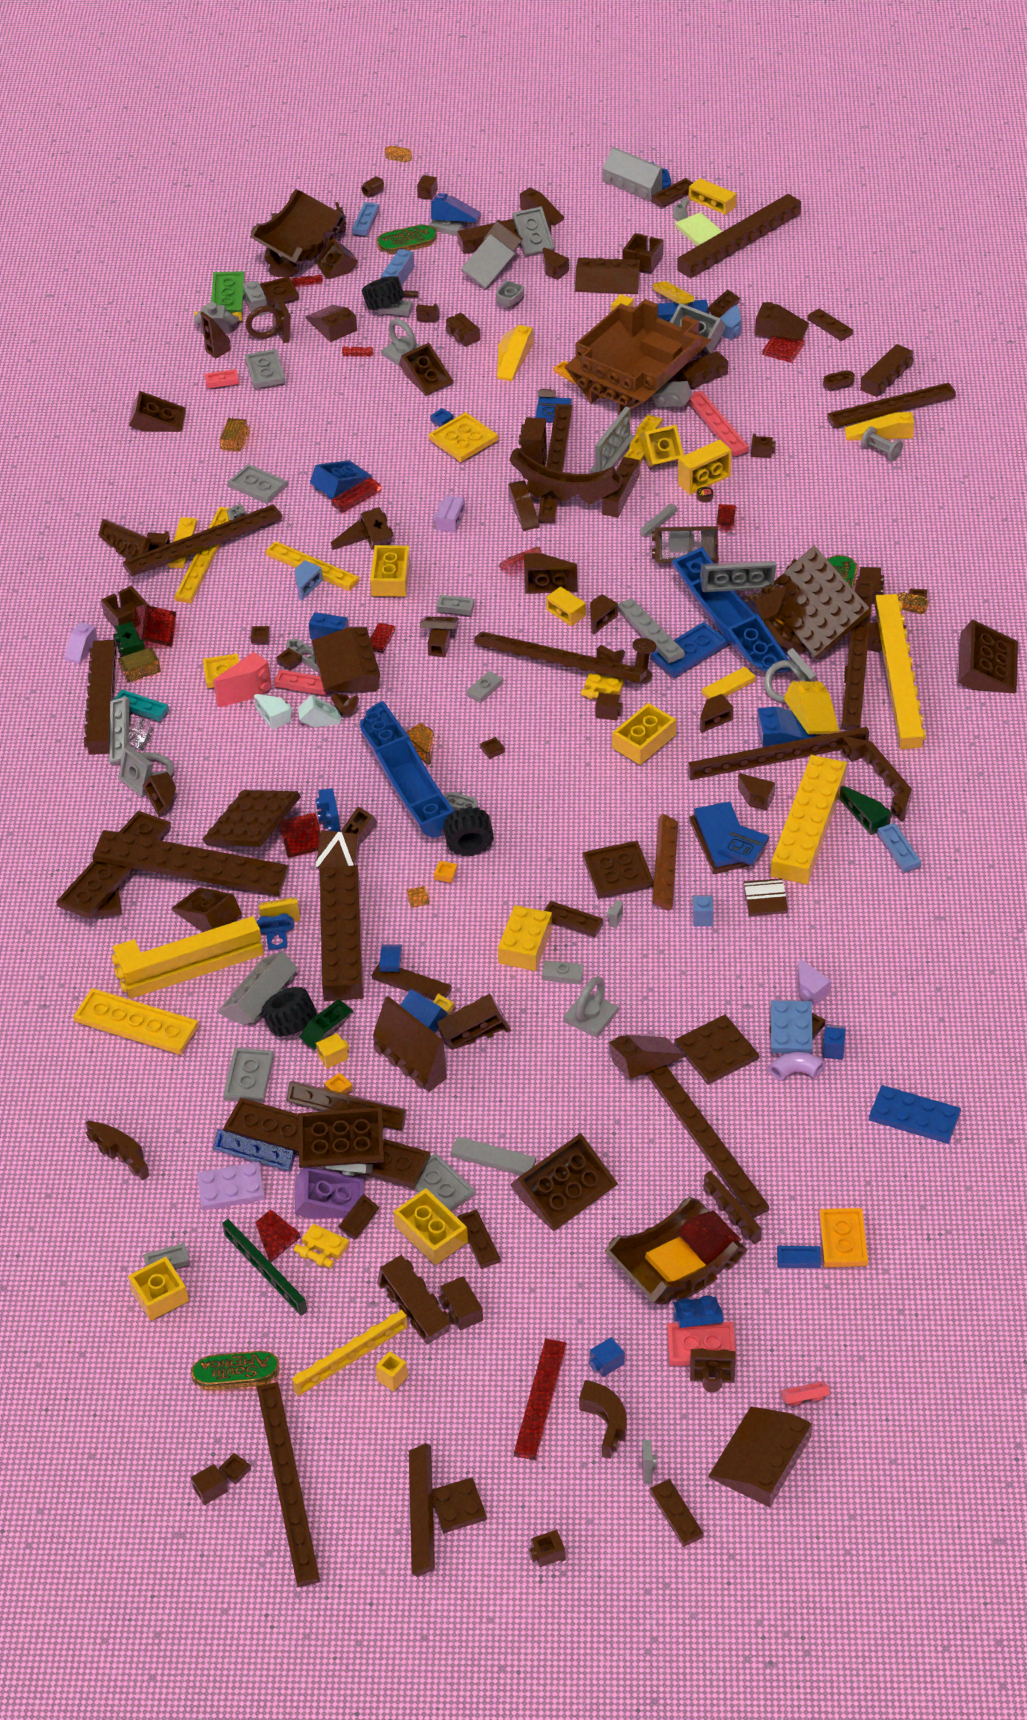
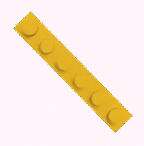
M402 1310L389 1315L383 1322L373 1325L367 1332L354 1337L343 1347L336 1348L330 1355L317 1360L306 1370L298 1372L291 1378L294 1392L298 1396L302 1395L407 1329V1315Z

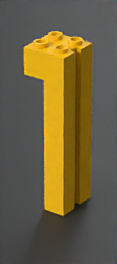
M254 916L144 952H140L135 939L112 946L114 954L111 955L113 965L116 966L113 968L115 976L121 980L119 983L122 992H126L128 998L132 999L262 956L264 952L260 928Z

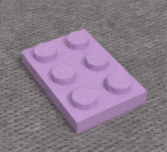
M259 1162L197 1172L202 1211L265 1200Z

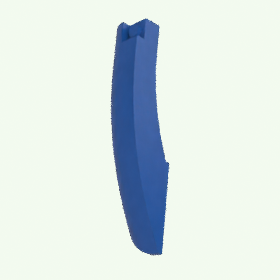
M381 701L366 711V716L360 721L361 732L391 786L421 831L429 837L442 836L441 830L444 829L445 819H447L449 814H453L455 810L427 771L406 731L384 701Z

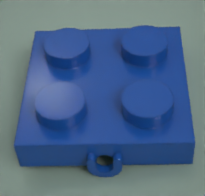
M706 1295L700 1297V1299L692 1300L683 1298L673 1302L674 1321L678 1322L680 1328L723 1323V1310L719 1306L716 1296Z

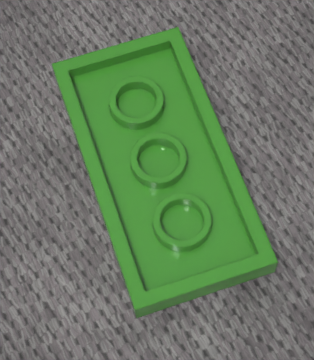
M244 271L213 272L211 302L216 303V305L225 306L231 314L234 312H242L243 314Z

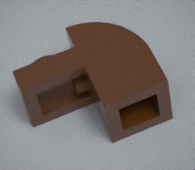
M266 248L264 258L270 264L269 272L272 275L288 277L298 272L299 264L284 256L280 257L277 252Z

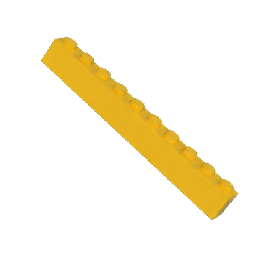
M897 594L876 595L875 612L900 749L922 748L923 740H926V731L921 726L923 725V715L919 714L921 705L920 700L916 699L918 688L913 683L915 682V672L911 671L913 662L912 657L908 655L910 653L909 642L906 643L907 629L903 628L905 617L900 612L902 611V601H898Z

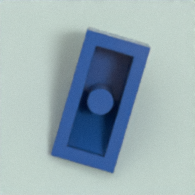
M826 1024L823 1058L843 1060L846 1026Z

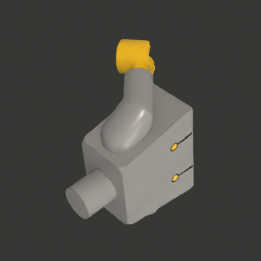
M209 302L207 305L202 306V311L194 312V323H201V334H203L201 312L210 316L225 334H231L232 324L242 321V312L231 314L225 306L216 305L214 302Z

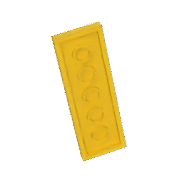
M91 988L73 1016L74 1022L179 1055L183 1053L199 1027L198 1020Z

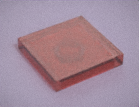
M772 336L762 350V355L792 363L804 347L805 340Z
M537 546L507 558L499 564L500 570L524 562V554L541 553L540 547Z

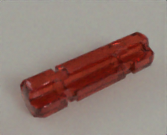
M315 275L314 277L304 276L292 278L294 286L322 283L323 279L322 275Z
M349 346L342 347V356H373V347L351 346L349 348Z

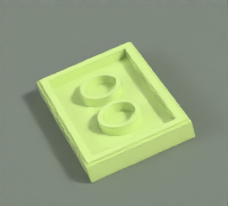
M701 212L675 222V227L696 246L723 232Z

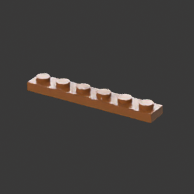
M663 813L658 818L652 903L669 911L673 907L678 821Z

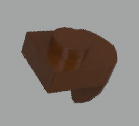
M436 303L433 306L417 304V321L434 323L437 320L440 310Z
M603 645L597 648V658L621 663L625 656V650L614 652Z
M334 693L331 698L336 709L347 716H352L359 704L358 695L349 698L347 695Z

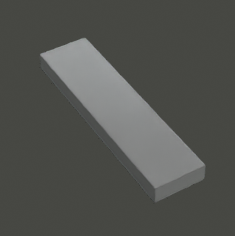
M126 696L110 701V764L112 766L121 764L123 748L129 746V699Z
M457 1136L450 1152L451 1157L517 1175H523L534 1167L536 1163V1157Z

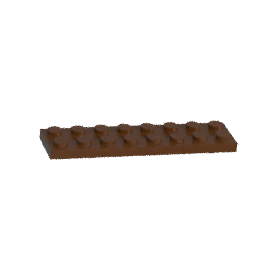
M138 810L119 833L161 840L171 828V822ZM92 861L56 901L57 907L91 919L134 868Z

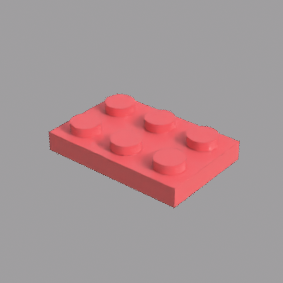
M734 1322L680 1328L678 1323H667L669 1366L690 1365L691 1349H727L729 1351H736Z

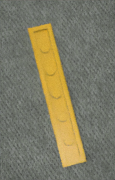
M277 541L265 550L266 556L294 568L299 566L304 560L322 567L324 581L347 591H350L360 581L359 577Z

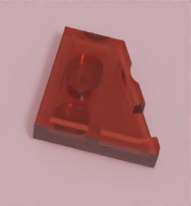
M271 1209L255 1222L270 1263L301 1238L300 1233Z

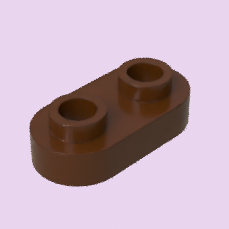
M848 370L828 374L823 378V386L828 390L850 386L854 383L855 374Z

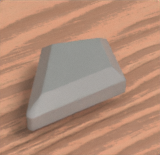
M241 503L227 510L229 520L247 514Z

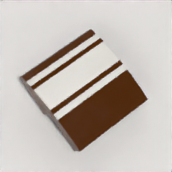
M782 878L743 882L748 917L785 914L788 912Z

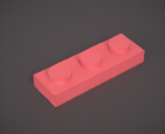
M279 670L274 680V686L320 695H326L328 692L324 691L321 678L316 675Z

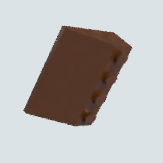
M972 619L960 633L958 683L973 690L1015 694L1017 692L1018 641Z
M348 627L312 640L311 644L324 691H377L381 675L367 627Z
M389 996L385 997L373 1033V1047L377 1053H382L392 1065L399 1067L405 1076H410L420 1088L423 1087L430 1092L447 1079L444 1040Z
M382 1107L298 1113L299 1168L384 1162V1119Z
M579 1133L518 1177L510 1185L522 1202L552 1231H555L618 1183L582 1133Z
M751 1406L708 1478L770 1508L811 1439L812 1423L792 1413Z

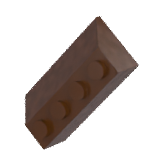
M587 257L577 259L575 292L638 294L640 260Z

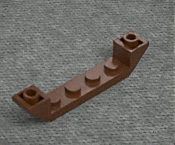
M847 736L843 737L841 746L843 755L847 756L851 762L864 757L865 761L871 764L875 773L880 775L885 785L894 792L895 796L892 797L891 805L892 814L897 816L901 822L905 821L911 802V787L872 741Z

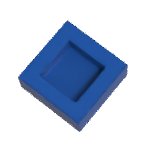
M443 408L430 415V421L440 427L454 419L453 414Z

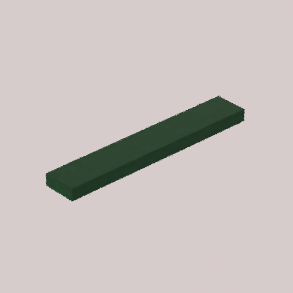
M229 1219L222 1222L224 1236L301 1316L308 1312L306 1299Z

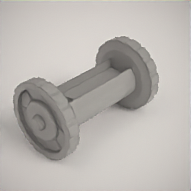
M869 427L862 437L861 446L866 449L873 446L888 453V460L895 461L902 452L903 441L898 439L891 442L877 435L876 428Z

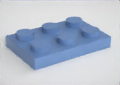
M771 1001V1053L806 1052L812 1054V1001Z

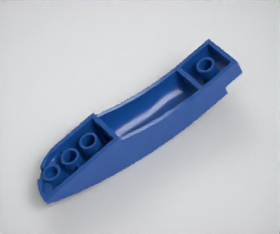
M703 547L672 560V566L700 607L729 643L750 664L767 672L776 662L789 660L760 616L755 614L735 591H702L700 579L701 564H714ZM784 667L775 673H784L792 670L789 667Z

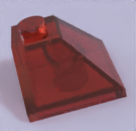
M714 1210L691 1217L676 1231L680 1238L706 1266L715 1260L733 1241L737 1243L741 1241V1238Z

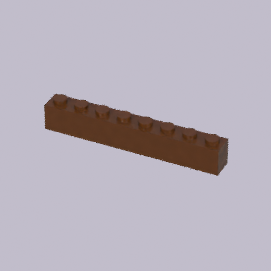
M114 639L93 641V648H90V659L92 660L89 661V671L91 673H88L90 685L87 686V694L89 698H86L88 711H85V718L88 724L84 725L85 735H87V737H84V747L88 748L89 755L110 754V701L114 700L117 659Z

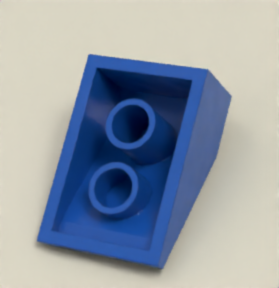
M438 193L431 201L432 220L477 222L481 217V212L452 195H447V193Z
M350 460L315 465L310 483L317 490L327 494L328 498L337 499L345 497L369 481L372 475Z
M776 706L757 709V727L762 747L817 737L816 734H808L791 710Z

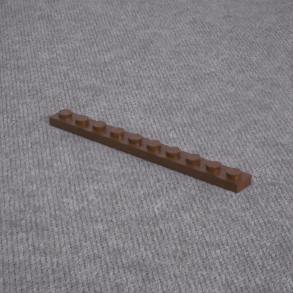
M556 404L546 467L561 472L564 469L573 405ZM552 490L541 496L538 514L539 522L555 523L559 497Z
M272 504L123 561V567L133 577L282 519V513Z
M856 580L855 592L871 609L874 581ZM871 613L851 630L842 729L861 727Z
M481 631L474 638V644H478L483 648L491 647L500 652L508 651L514 655H525L531 659H542L548 663H559L565 667L579 668L582 671L589 670L599 675H611L616 679H628L633 683L641 682L647 675V669Z
M868 727L856 728L688 762V776L690 780L809 757L811 755L839 751L845 736L869 741Z
M664 1065L645 1073L743 1208L752 1218L768 1212V1203L669 1068Z
M275 1382L256 1386L297 1588L319 1583L320 1577L279 1383Z

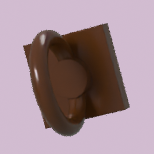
M276 298V307L260 306L248 315L245 324L246 330L251 336L265 339L278 332L283 343L289 342L291 315L283 298ZM263 312L273 313L272 322L274 327L271 330L257 332L252 328V321L258 314Z

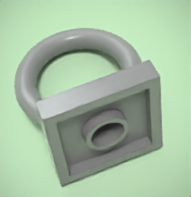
M396 318L390 321L388 327L393 343L381 349V355L400 367L401 355L421 345L417 344L415 335L409 325L403 320ZM395 326L402 327L408 337L404 335L398 339L395 333Z
M793 648L787 652L789 660L776 662L765 674V690L777 702L786 703L783 699L784 696L776 693L771 684L772 676L777 670L789 667L800 681H818L816 674Z
M129 745L123 748L118 779L142 797L147 795L142 785L150 776L168 772L171 776L175 768L172 761L167 757L152 752L139 753ZM149 760L163 763L167 770L164 772H152L153 763Z
M602 977L592 978L585 985L579 998L563 1016L564 1023L596 1038L600 1036L619 1012L618 1006L603 999L605 981ZM597 985L596 994H591V991Z

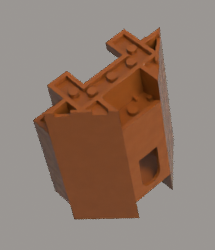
M644 299L635 308L620 303L575 343L576 357L564 367L591 404L599 398V395L618 403L619 416L625 407H629L631 410L646 402L712 340L699 335V321L688 316L682 318V327L658 318V304Z

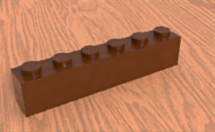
M544 211V215L551 234V221L548 218L546 212ZM513 219L501 221L517 233ZM495 223L457 231L458 245L463 254L475 252Z

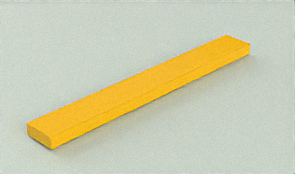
M219 507L209 528L230 521L227 514L229 508ZM221 543L196 552L174 596L175 601L192 604Z

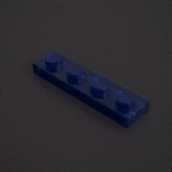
M217 1129L213 1150L286 1171H292L296 1150L224 1129Z

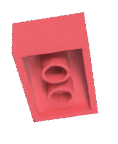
M252 652L213 680L218 707L253 699L254 695H262L272 688L269 663L255 652Z

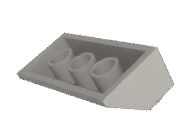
M612 147L603 166V181L652 201V195L662 190V167Z
M774 561L701 564L700 579L702 591L761 589L769 584L774 585L777 564Z
M283 951L262 958L217 1012L242 1025L250 1022L252 1024L261 1017L260 1013L265 1002L271 996L283 990L284 984L294 978V972L298 967Z

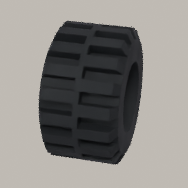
M388 276L375 280L364 286L361 290L367 308L371 310L393 305L405 296L397 276Z
M463 807L458 811L455 810L444 821L443 828L446 844L451 852L454 851V854H461V856L480 854L481 851L487 850V847L491 846L494 840L490 816L486 811L480 810L478 807Z
M291 987L271 996L262 1006L261 1013L273 1035L282 1037L305 1029L308 1022L317 1015V1010L305 988Z

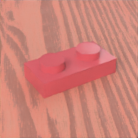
M237 369L204 373L207 388L239 384Z
M824 1381L780 1390L781 1399L791 1406L802 1404L803 1400L811 1399V1401L822 1400L824 1396L830 1395L829 1386Z

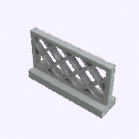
M629 407L623 409L596 443L595 464L591 468L590 473L603 471L612 466L615 468L630 449V442L634 439L635 435L630 434Z

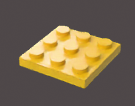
M467 412L428 434L430 441L460 462L499 440L498 434Z

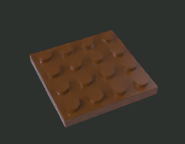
M242 790L223 815L218 818L213 827L208 830L203 841L206 845L261 847L301 796L298 791Z

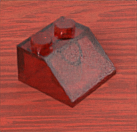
M149 605L136 606L133 625L139 639L172 647L176 612Z
M316 812L283 819L278 825L287 858L318 851L321 832Z

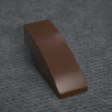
M525 480L509 483V496L523 531L540 528L536 510Z

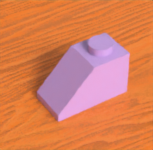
M79 622L70 634L64 656L65 660L77 664L82 663L90 653V648H93V641L98 640L95 626Z
M800 959L798 961L799 996L804 1001H812V1006H815L830 994L831 980Z

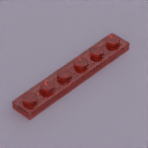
M545 1338L514 1449V1457L537 1460L567 1349V1342Z

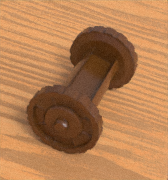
M638 638L632 644V648L637 651L635 667L647 669L646 677L638 683H648L652 679V672L648 670L649 656L655 652L656 643L648 638Z

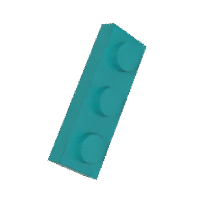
M123 689L114 698L116 700L126 696L129 699L130 712L159 722L169 711L167 704Z

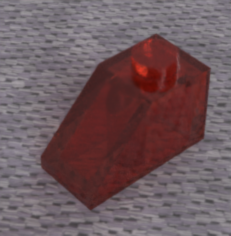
M718 504L717 525L721 526L720 529L731 530V527H735L738 510L736 505Z

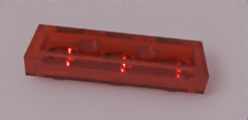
M370 477L331 499V504L343 513L382 490L381 485Z

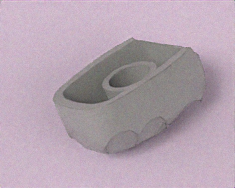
M506 280L496 292L497 303L506 308L513 306L523 297L525 286Z

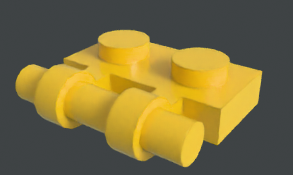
M589 673L584 689L581 690V696L593 700L594 698L597 699L599 692L620 695L624 686V679Z
M313 1223L302 1237V1244L305 1246L296 1244L294 1252L300 1254V1257L306 1260L309 1258L315 1261L321 1267L326 1266L331 1269L335 1261L330 1258L339 1260L350 1243L348 1239Z

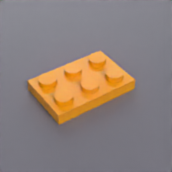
M862 1208L819 1209L824 1267L868 1266Z

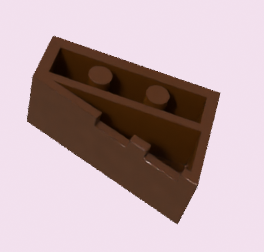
M491 994L479 998L477 1001L462 1007L460 1010L437 1022L445 1041L452 1050L475 1043L477 1038L487 1036V1038L494 1037L493 1033L503 1030L506 1033L511 1032L503 1012Z

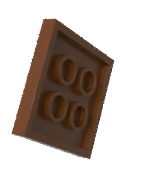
M638 840L582 852V858L598 899L654 887L653 878Z
M726 1014L674 1039V1045L684 1053V1057L707 1085L759 1059V1053Z

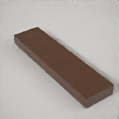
M380 962L372 973L373 980L408 992L412 989L431 1000H434L437 994L447 998L452 990L450 984L400 968V972H380Z

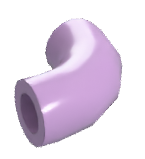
M792 1052L783 1054L768 1066V1070L774 1078L780 1081L794 1072H804L816 1078L823 1071L826 1062L810 1053Z

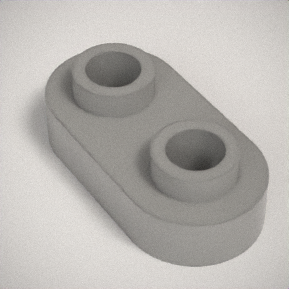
M456 792L444 794V797L454 810L458 811L463 807H478V801L473 797Z

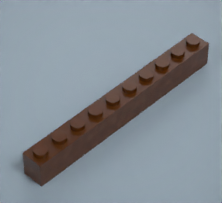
M786 194L677 258V271L691 279L800 215L801 201L790 194Z

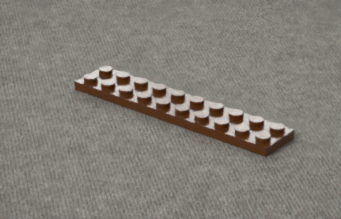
M109 830L102 831L92 855L93 861L280 896L289 870V865Z
M240 1097L223 1128L224 1134L299 1155L297 1113ZM384 1139V1162L366 1163L373 1164L372 1173L362 1174L415 1189L431 1155L429 1151Z

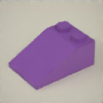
M313 1167L303 1168L296 1177L295 1214L313 1219L344 1218L360 1196L364 1194V1179Z

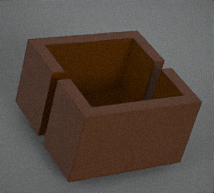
M634 233L622 250V259L640 260V270L652 272L663 256L664 240L650 237L648 251V236Z
M132 585L118 591L120 608L115 593L101 599L103 614L113 626L135 621L136 625L140 626L151 621L149 604Z

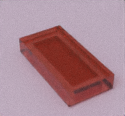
M378 622L370 638L374 652L384 654L395 632L394 625Z

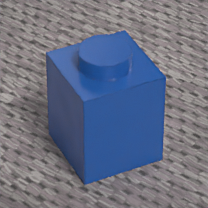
M610 1337L590 1350L589 1364L595 1372L598 1371L602 1377H605L625 1364V1352Z

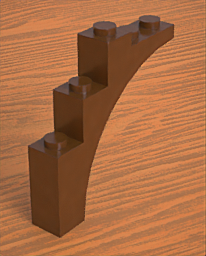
M518 447L512 451L509 459L511 464L528 480L526 487L536 498L552 490L562 502L579 494L581 499L590 505L620 489L623 477L613 466L603 471L588 474L565 473L550 469L528 457Z

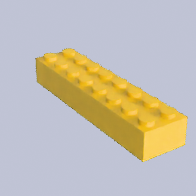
M816 755L810 756L771 860V877L808 885L840 797V787L844 785L846 780L847 762Z

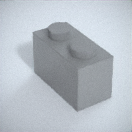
M258 281L243 284L244 299L250 312L260 306H267L266 297ZM268 312L260 313L257 316L268 314Z
M687 381L666 382L652 395L656 408L681 407L686 405L693 394Z

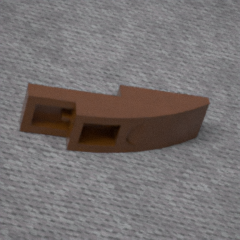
M90 1120L85 1122L88 1139L97 1144L103 1155L107 1154L111 1160L118 1157L122 1163L125 1162L128 1165L131 1173L134 1176L138 1175L142 1181L149 1177L147 1164L143 1160L142 1147L134 1139L109 1125Z

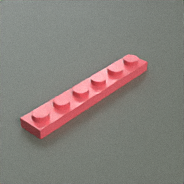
M702 391L692 393L693 395L688 403L714 434L732 450V455L735 457L749 452V446Z

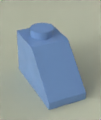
M735 305L720 317L726 326L721 336L731 341L736 336H739L742 331L739 307Z
M304 560L294 570L299 599L303 600L323 581L322 567Z
M692 895L693 927L713 926V896Z

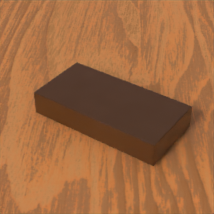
M363 1194L338 1227L355 1240L380 1207Z

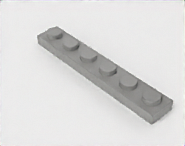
M632 598L618 604L620 614L644 638L651 639L656 643V650L668 663L685 657L684 650Z

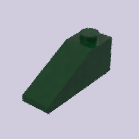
M844 785L840 787L839 800L870 835L877 833L878 828L890 824L891 812L881 802Z
M337 999L308 1022L299 1038L315 1050L317 1049L316 1043L330 1037L354 1011L340 999Z

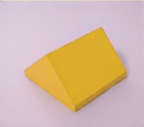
M296 897L258 903L260 917H274L286 913L293 917L294 922L300 921Z

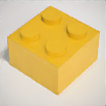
M677 424L640 434L648 467L676 461L684 456Z
M167 1257L128 1275L130 1289L150 1321L189 1302L186 1286Z

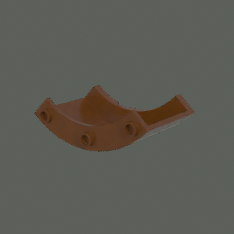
M295 189L290 195L287 204L275 217L266 223H257L252 228L250 238L294 263L303 264L305 260H312L326 248L331 241L329 238L333 233L339 231L347 216L308 194Z
M690 1196L684 1199L679 1207L660 1223L634 1235H617L609 1242V1246L605 1250L611 1259L655 1304H669L672 1299L676 1298L679 1301L700 1292L718 1279L716 1275L725 1267L729 1270L748 1251L698 1199ZM680 1237L706 1266L686 1278L667 1282L645 1259V1255L647 1252Z

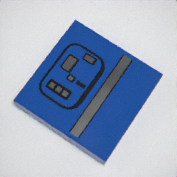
M539 397L535 418H546L547 423H553L556 404L571 405L572 398Z
M734 823L719 846L718 853L753 866L768 843L769 835Z

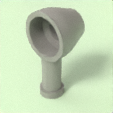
M683 198L681 203L676 204L673 210V218L677 221L688 218L686 207L689 204V200L687 198Z

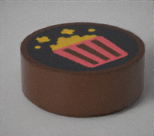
M700 487L697 490L696 497L699 501L709 502L713 499L714 491L712 488Z

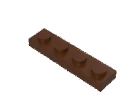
M712 1171L704 1174L703 1188L705 1192L716 1200V1204L721 1210L724 1209L733 1224H737L746 1239L749 1238L753 1244L760 1242L762 1228Z

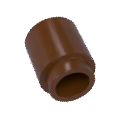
M375 176L364 182L361 190L365 196H373L384 189V182L381 178Z

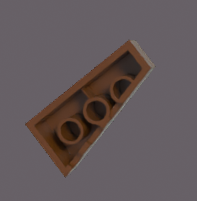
M401 1254L380 1267L377 1285L380 1289L386 1288L388 1292L387 1297L391 1302L397 1301L399 1311L402 1310L407 1315V1318H411V1326L427 1345L449 1332L451 1319L446 1311L442 1312L438 1306L437 1298L434 1294H430L427 1291L424 1280L420 1276L417 1277L414 1267L408 1259L405 1260Z

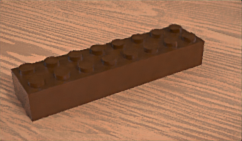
M358 865L319 868L322 989L324 1001L364 999Z

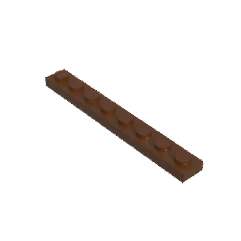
M948 382L827 413V419L833 428L954 398L956 391Z

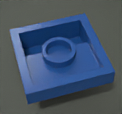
M333 788L318 790L319 798H315L317 810L320 809V811H317L318 821L323 823L324 829L340 832L339 814Z

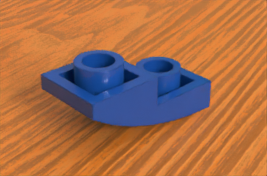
M382 944L380 972H400L402 944Z

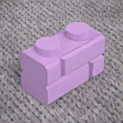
M446 495L443 502L440 501L439 511L435 512L433 518L437 530L456 532L465 512L464 498H454V496Z

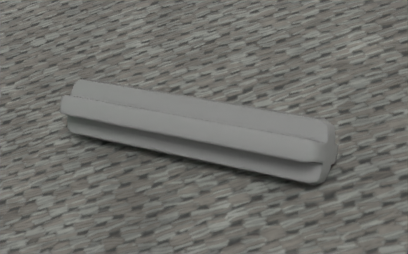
M671 503L640 529V534L644 537L651 534L655 527H659L677 511L676 505Z

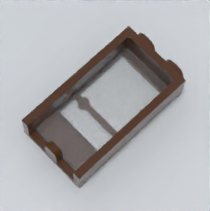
M718 526L655 527V531H652V542L655 541V548L652 549V559H655L656 563L672 562V560L701 547L704 548L712 561H719Z

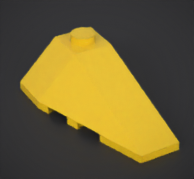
M517 325L503 335L498 344L497 379L511 382L514 380L534 344L532 327Z
M897 412L845 427L846 441L862 440L865 431L869 427L876 428L877 435L885 439L913 438V412Z

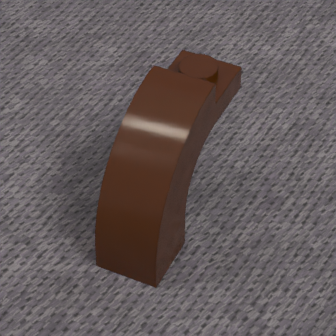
M585 1380L579 1397V1410L598 1415L606 1422L608 1427L602 1443V1457L611 1459L613 1451L618 1450L619 1442H626V1410L620 1398L611 1389L602 1384Z

